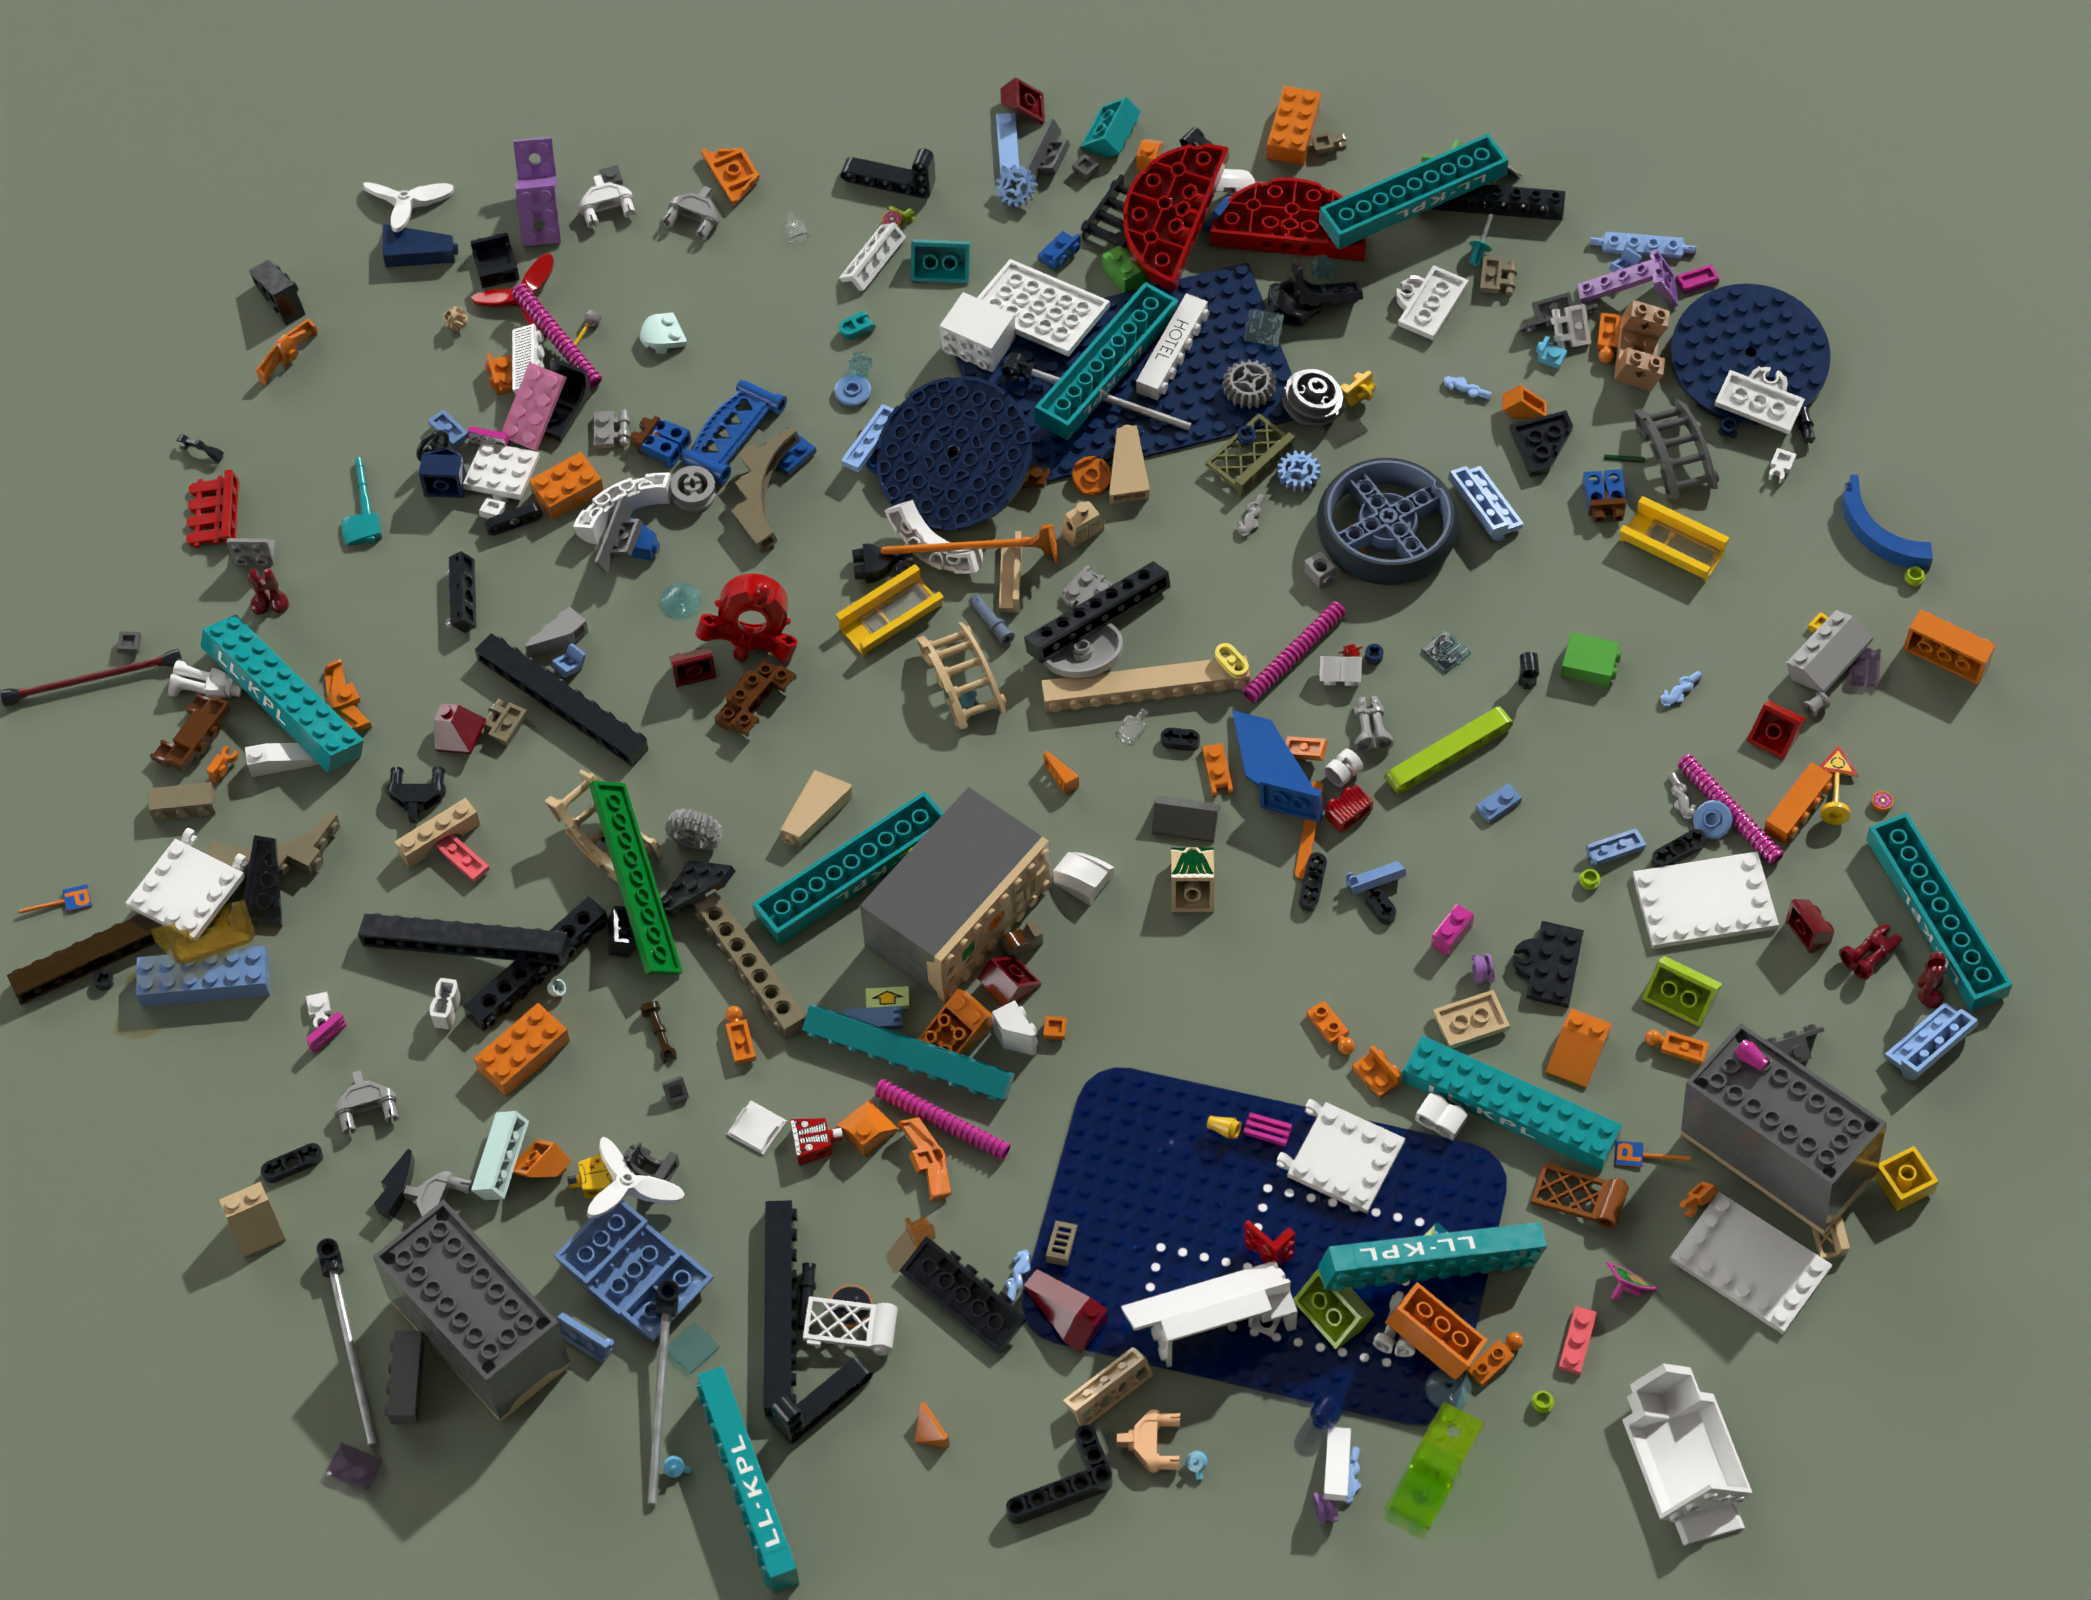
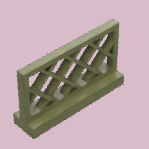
M1259 413L1246 425L1254 428L1256 423L1261 422L1265 426V430H1255V435H1266V442L1254 441L1251 445H1242L1237 439V432L1205 461V465L1233 486L1235 493L1240 497L1275 466L1281 457L1286 456V453H1289L1294 448L1295 436L1290 432L1285 434ZM1268 435H1278L1280 439L1278 441H1269ZM1238 447L1239 454H1227V450ZM1241 447H1252L1253 454H1241ZM1255 447H1267V451L1255 454ZM1227 459H1239V466H1228ZM1242 459H1253V464L1251 466H1242ZM1225 460V466H1216L1213 462ZM1228 471H1240V476L1234 480L1228 475Z

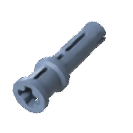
M974 594L977 599L972 595L968 602L989 626V632L997 637L1000 646L1010 644L1015 638L1014 632L1009 631L1003 619L997 618L979 594Z

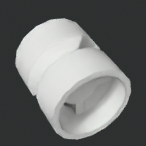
M1344 749L1336 756V760L1333 759L1324 767V773L1331 783L1342 788L1351 780V777H1354L1363 769V763L1352 750Z

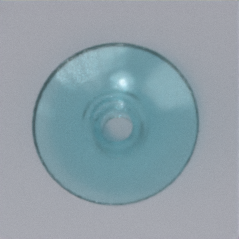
M688 583L673 584L667 587L661 595L662 609L666 614L674 618L689 617L701 605L700 592L695 586Z
M1440 1368L1429 1376L1426 1383V1394L1430 1402L1442 1410H1456L1468 1402L1471 1396V1383L1464 1373L1457 1380H1454ZM1451 1383L1453 1387L1447 1388L1445 1384Z

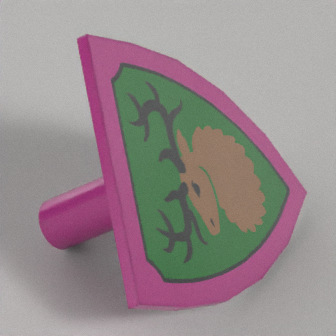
M1608 1261L1606 1262L1618 1280L1610 1296L1612 1299L1619 1301L1623 1291L1639 1296L1641 1290H1657L1656 1286L1635 1273Z

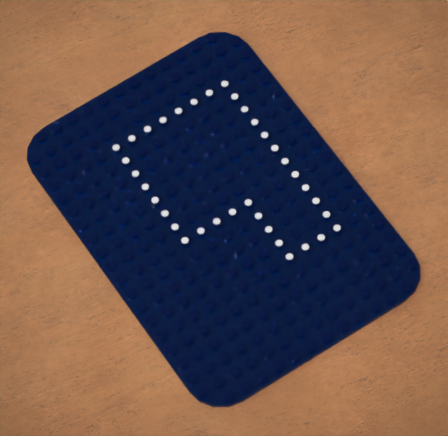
M1113 1067L1098 1072L1084 1084L1077 1098L1031 1261V1271L1028 1273L1026 1282L1038 1269L1089 1296L1108 1309L1107 1323L1085 1348V1351L1119 1358L1130 1348L1134 1347L1146 1357L1150 1366L1406 1425L1426 1426L1443 1420L1455 1409L1462 1394L1466 1370L1457 1380H1454L1417 1348L1415 1354L1410 1357L1395 1355V1346L1400 1336L1397 1332L1391 1353H1385L1377 1349L1373 1345V1341L1378 1333H1384L1387 1324L1385 1321L1389 1316L1392 1295H1395L1397 1291L1404 1292L1405 1296L1416 1282L1476 1330L1489 1273L1481 1274L1476 1272L1468 1276L1451 1275L1445 1279L1434 1277L1426 1281L1409 1280L1403 1284L1393 1282L1379 1287L1367 1285L1361 1289L1351 1287L1375 1315L1362 1331L1338 1349L1332 1346L1295 1304L1297 1309L1296 1329L1287 1332L1281 1317L1273 1336H1268L1249 1327L1248 1318L1172 1341V1366L1167 1367L1165 1360L1161 1361L1158 1340L1154 1341L1151 1333L1153 1325L1134 1331L1121 1306L1265 1264L1260 1255L1255 1250L1251 1251L1244 1243V1223L1247 1220L1252 1222L1273 1242L1288 1228L1295 1232V1255L1289 1262H1283L1278 1267V1269L1281 1268L1284 1272L1286 1279H1289L1291 1282L1290 1293L1293 1299L1316 1270L1319 1269L1318 1265L1330 1246L1424 1236L1434 1225L1437 1234L1499 1227L1507 1193V1176L1501 1162L1489 1150L1464 1141L1451 1140L1441 1136L1368 1121L1405 1138V1143L1368 1213H1364L1287 1177L1288 1170L1276 1165L1280 1152L1287 1154L1291 1159L1295 1160L1317 1117L1305 1112V1106L1133 1068ZM1254 1113L1292 1124L1286 1147L1243 1135L1249 1114ZM1209 1117L1236 1118L1237 1121L1241 1122L1238 1137L1236 1139H1228L1207 1128ZM1252 1127L1250 1128V1129L1255 1130V1131H1259V1132L1266 1133V1134H1269V1135H1273V1136H1276V1137L1284 1138V1136H1280V1135L1273 1134V1133L1270 1134V1133L1264 1132L1263 1130H1259V1129L1252 1128ZM1056 1221L1078 1225L1068 1267L1046 1262V1253ZM1059 1228V1231L1071 1233V1230ZM1057 1235V1238L1069 1240V1237ZM1055 1243V1245L1067 1247L1066 1244ZM1054 1250V1251H1053V1252L1065 1254L1064 1251H1059V1250ZM1024 1289L1022 1311L1027 1318V1324L1039 1337L1055 1344L1071 1347L1063 1342L1059 1333L1049 1323L1045 1314L1038 1308ZM1260 1320V1325L1264 1328H1269L1273 1325V1320L1265 1323Z

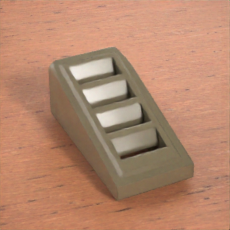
M1060 1221L1055 1222L1046 1253L1047 1263L1068 1267L1078 1225ZM1059 1228L1071 1230V1233L1059 1231ZM1057 1235L1069 1237V1240L1057 1238ZM1055 1243L1066 1244L1067 1247L1058 1246ZM1054 1250L1064 1251L1065 1254L1057 1253V1252H1053V1251H1054Z

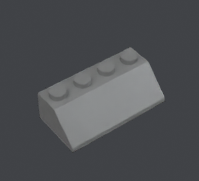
M1835 610L1787 661L1790 679L1825 693L1873 641V637L1853 616Z

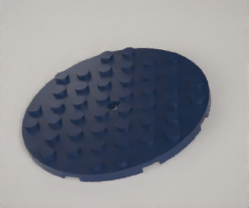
M1759 284L1723 286L1696 299L1683 312L1676 324L1671 341L1670 355L1672 369L1678 384L1687 396L1689 395L1698 403L1697 406L1719 419L1732 418L1738 423H1752L1753 425L1763 424L1714 406L1730 370L1749 377L1752 371L1759 366L1761 368L1771 367L1769 375L1765 377L1770 382L1775 381L1776 372L1779 370L1784 377H1787L1788 385L1786 392L1804 398L1802 407H1806L1816 399L1827 379L1831 359L1826 332L1816 315L1794 296L1782 290ZM1749 350L1756 353V355L1748 357L1745 352Z
M964 376L956 378L945 377L931 381L911 392L907 399L894 408L886 420L877 444V476L888 501L895 506L913 500L920 516L931 530L960 531L978 526L1005 509L1018 494L1025 482L1032 459V436L1028 421L1015 400L1002 388L987 380ZM958 449L959 455L950 458L951 450Z

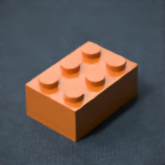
M582 452L573 455L529 480L532 494L552 521L604 491L602 479Z

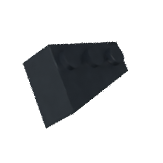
M268 259L249 270L255 286L267 301L270 300L275 305L273 310L276 313L280 312L285 325L306 315L297 294L299 291L298 286L294 281H290L285 272L282 273L277 264L274 265Z

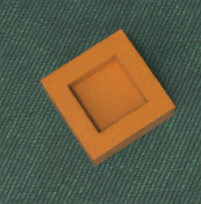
M1045 1016L1043 1038L1065 1040L1067 1017Z

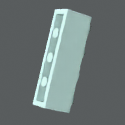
M517 1111L497 1112L471 1189L483 1200L505 1199L529 1123Z

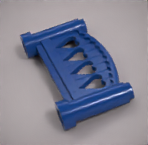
M740 380L736 385V391L738 392L725 401L709 417L700 430L691 450L684 449L680 454V460L688 466H699L707 469L712 474L715 482L721 485L725 484L731 474V467L726 464L769 411L778 415L783 412L787 404L786 396L780 393L774 394L751 382ZM744 400L748 401L752 410L747 411L735 410ZM732 414L737 415L741 424L726 425L724 423L729 420V416ZM724 428L730 438L715 439L713 436L718 434L719 429ZM709 442H713L719 452L703 453L702 450L707 448L706 445Z

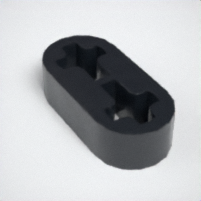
M1166 728L1161 733V744L1168 749L1194 751L1200 745V735L1197 731L1191 729ZM1173 736L1172 741H1168L1167 738ZM1189 738H1193L1192 743L1188 742Z
M1379 887L1367 890L1365 894L1366 905L1378 921L1383 924L1394 922L1396 908L1384 891ZM1371 895L1379 896L1378 902L1375 898L1371 899ZM1383 909L1387 913L1390 912V916H1388L1387 914L1383 915Z

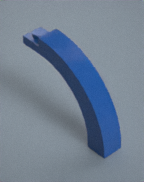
M1850 475L1849 482L1845 483L1841 505L1845 520L1855 537L1871 552L1891 563L1907 568L1917 566L1922 570H1930L1933 560L1931 542L1908 540L1882 528L1870 516L1863 504L1859 475Z

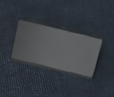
M1158 796L1154 807L1152 834L1214 842L1220 804Z

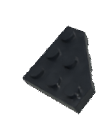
M1567 410L1510 425L1509 430L1530 477L1550 471L1573 431V424Z
M690 860L684 866L677 879L673 881L667 893L661 898L665 915L674 916L680 913V908L688 903L694 905L706 898V893L713 889L718 891L724 888L736 870L732 865Z

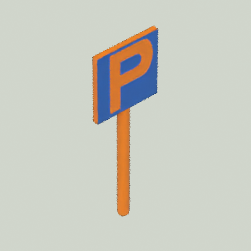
M88 885L63 889L64 900L20 909L18 913L21 914L61 904L66 905L67 912L91 907L92 902Z
M1617 1141L1615 1166L1642 1167L1643 1158L1692 1160L1690 1156L1643 1153L1644 1143Z

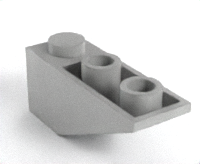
M571 607L561 611L552 622L544 625L538 634L528 639L525 644L527 656L532 657L576 643L588 632L586 620Z

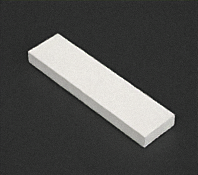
M1328 1427L1324 1499L1347 1501L1350 1428Z

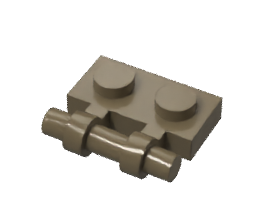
M1483 256L1480 292L1499 294L1500 288H1504L1505 295L1512 296L1516 288V282L1514 281L1518 270L1516 262L1511 260L1508 262V265H1503V258ZM1501 274H1506L1507 279H1502Z
M497 699L495 704H491L488 709L489 713L485 717L487 721L480 735L483 736L486 731H489L488 736L490 739L507 746L528 713L526 709L510 702L503 708L504 701ZM496 716H499V718L497 719V721H496V722H493V720L495 719V717H496Z

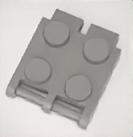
M1087 565L1062 590L1063 596L1061 601L1074 608L1076 605L1081 604L1113 584L1105 580L1106 577L1103 575L1099 576L1093 572L1091 567Z

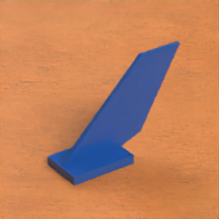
M1232 710L1245 776L1260 787L1261 808L1320 823L1323 818L1322 790L1313 788L1272 720Z

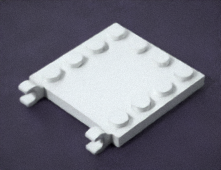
M187 828L182 835L181 841L174 839L126 901V905L128 908L196 942L243 881L245 875L242 871L246 869L249 863L245 861L246 856L238 853L231 867L191 847L198 837L194 835V830Z
M1309 1099L1305 1106V1112L1317 1117L1295 1160L1291 1159L1287 1154L1280 1152L1276 1165L1288 1170L1287 1177L1364 1213H1368L1405 1143V1138L1327 1102L1322 1107L1316 1101Z

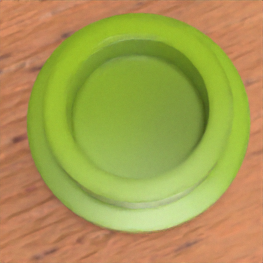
M1913 566L1906 570L1904 579L1911 586H1919L1924 582L1925 574L1920 567Z
M1587 869L1580 874L1579 883L1583 888L1593 890L1600 885L1601 878L1595 870Z
M1539 1391L1533 1395L1531 1404L1535 1411L1548 1413L1554 1407V1398L1547 1391Z

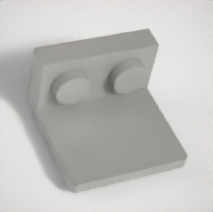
M227 539V545L234 564L274 565L277 545L275 540Z

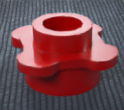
M1355 644L1343 646L1344 650L1338 653H1343L1344 657H1356L1360 655L1359 649L1363 647H1356Z

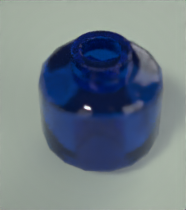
M1332 1395L1319 1397L1310 1410V1416L1313 1419L1312 1424L1320 1430H1324V1428L1333 1429L1344 1413L1342 1403Z

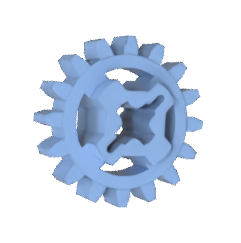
M1013 165L1012 170L1006 167L1005 174L1000 172L1002 178L996 179V182L1000 183L999 186L995 187L996 190L1000 191L997 197L1003 198L1001 202L1004 204L1008 203L1010 207L1015 205V207L1020 208L1021 203L1026 206V200H1033L1031 194L1037 193L1033 190V187L1038 186L1037 183L1033 182L1036 177L1030 175L1031 171L1029 169L1025 170L1023 166H1020L1018 169L1017 166ZM1016 174H1021L1024 177L1018 178ZM1015 195L1017 199H1011L1008 196Z
M1295 450L1293 455L1286 453V459L1281 457L1280 463L1277 465V477L1280 478L1281 484L1286 483L1287 489L1292 486L1293 491H1296L1297 488L1304 491V487L1307 486V488L1311 489L1312 483L1317 484L1318 478H1320L1321 465L1318 464L1317 458L1312 459L1311 453L1306 456L1304 451L1298 454Z

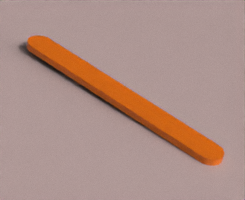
M1320 781L1313 782L1311 784L1313 788L1322 790L1323 794V784ZM1307 819L1304 820L1295 869V877L1299 880H1303L1306 863L1312 853L1317 822Z

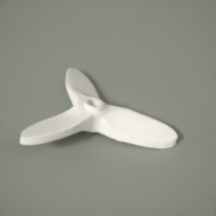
M363 183L365 191L394 205L391 215V228L394 232H399L405 228L410 219L411 210L414 207L428 206L450 197L454 192L453 185L447 183L420 186L410 191H396L374 183Z
M606 1137L601 1138L599 1143L600 1154L613 1179V1183L601 1191L590 1203L587 1210L588 1218H598L614 1209L626 1196L630 1195L644 1201L663 1204H675L683 1200L685 1194L677 1185L655 1177L632 1173L615 1144Z

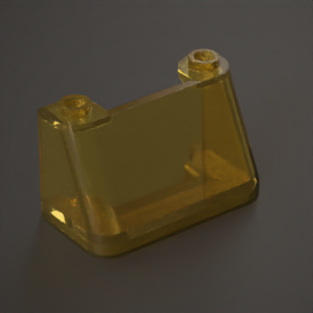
M244 900L225 904L213 919L215 926L205 929L200 937L192 940L189 931L179 930L176 928L175 923L150 929L155 943L176 963L181 965L248 944L254 939L255 935Z

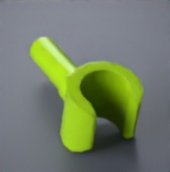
M893 206L889 207L890 211L898 212L905 223L915 218L912 215L914 211L911 208L902 211Z

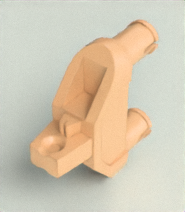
M1152 1409L1134 1426V1430H1129V1433L1117 1434V1447L1128 1448V1451L1134 1452V1456L1150 1473H1156L1159 1470L1179 1471L1180 1456H1159V1453H1157V1429H1160V1427L1180 1428V1413H1160L1157 1409Z

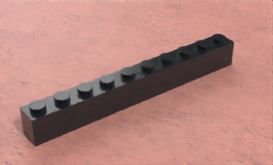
M490 633L475 649L479 662L631 767L648 751L647 738L642 733L633 731L626 722L617 720L610 711L601 709L594 700L585 698L581 691L569 687L565 680L553 676L549 669L540 667L533 658L524 656L517 647H511L502 637H497Z
M365 913L357 934L364 947L564 966L571 948L567 932L560 930L548 931L540 928L526 929L519 926L505 927L498 924L484 925L481 923H463L461 921H442L440 919L430 920L420 917L409 918L399 915L387 916L379 913Z
M792 1200L765 1201V1417H773L772 1406L783 1396H787L797 1405V1396L793 1394V1387H797V1374L793 1373V1366H797V1352H793V1345H797V1331H793V1324H797V1310H793V1303H797V1290H793V1283H797V1269H793V1262H797V1249H793V1242H797V1228L793 1229V1222H797L798 1213L797 1208H793Z

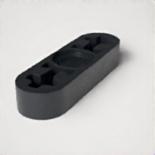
M530 503L487 519L484 525L488 534L494 536L538 521L542 518L543 512L538 503Z
M1693 829L1658 848L1652 854V866L1657 868L1674 865L1701 850L1705 846V833L1700 829ZM1693 837H1694L1695 839H1698V838H1699V839H1700V842H1698V841H1696V840L1692 842V838H1693ZM1682 846L1685 851L1683 853H1676L1673 847ZM1658 857H1660L1661 859L1665 858V862H1663L1662 860L1658 861Z
M1318 852L1312 853L1309 856L1304 872L1298 903L1305 911H1312L1317 907L1322 889L1327 859ZM1315 860L1319 861L1317 871H1313ZM1310 877L1316 878L1318 885H1309L1307 879ZM1309 892L1312 893L1311 904H1308L1306 900Z
M309 1143L265 1162L261 1167L263 1179L268 1183H275L319 1164L323 1159L321 1147L316 1143ZM314 1151L316 1156L311 1157L309 1152ZM300 1155H303L305 1162H302ZM294 1158L298 1160L295 1167L290 1168L286 1166L289 1159ZM279 1164H282L284 1171H281ZM271 1168L274 1170L275 1173L273 1175H270L268 1171Z

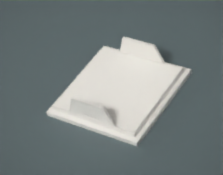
M750 1101L746 1108H743L737 1116L727 1135L764 1155L787 1123V1120Z

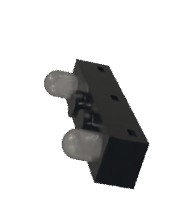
M460 551L449 557V566L443 572L444 576L449 579L450 617L446 619L445 626L447 629L453 630L456 628L466 633L477 627L475 560Z

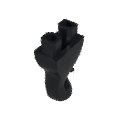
M863 544V548L852 550L853 563L864 562L865 564L854 566L855 579H866V583L881 580L894 566L897 573L900 574L905 571L904 569L914 565L913 553L883 555L881 548L873 544Z

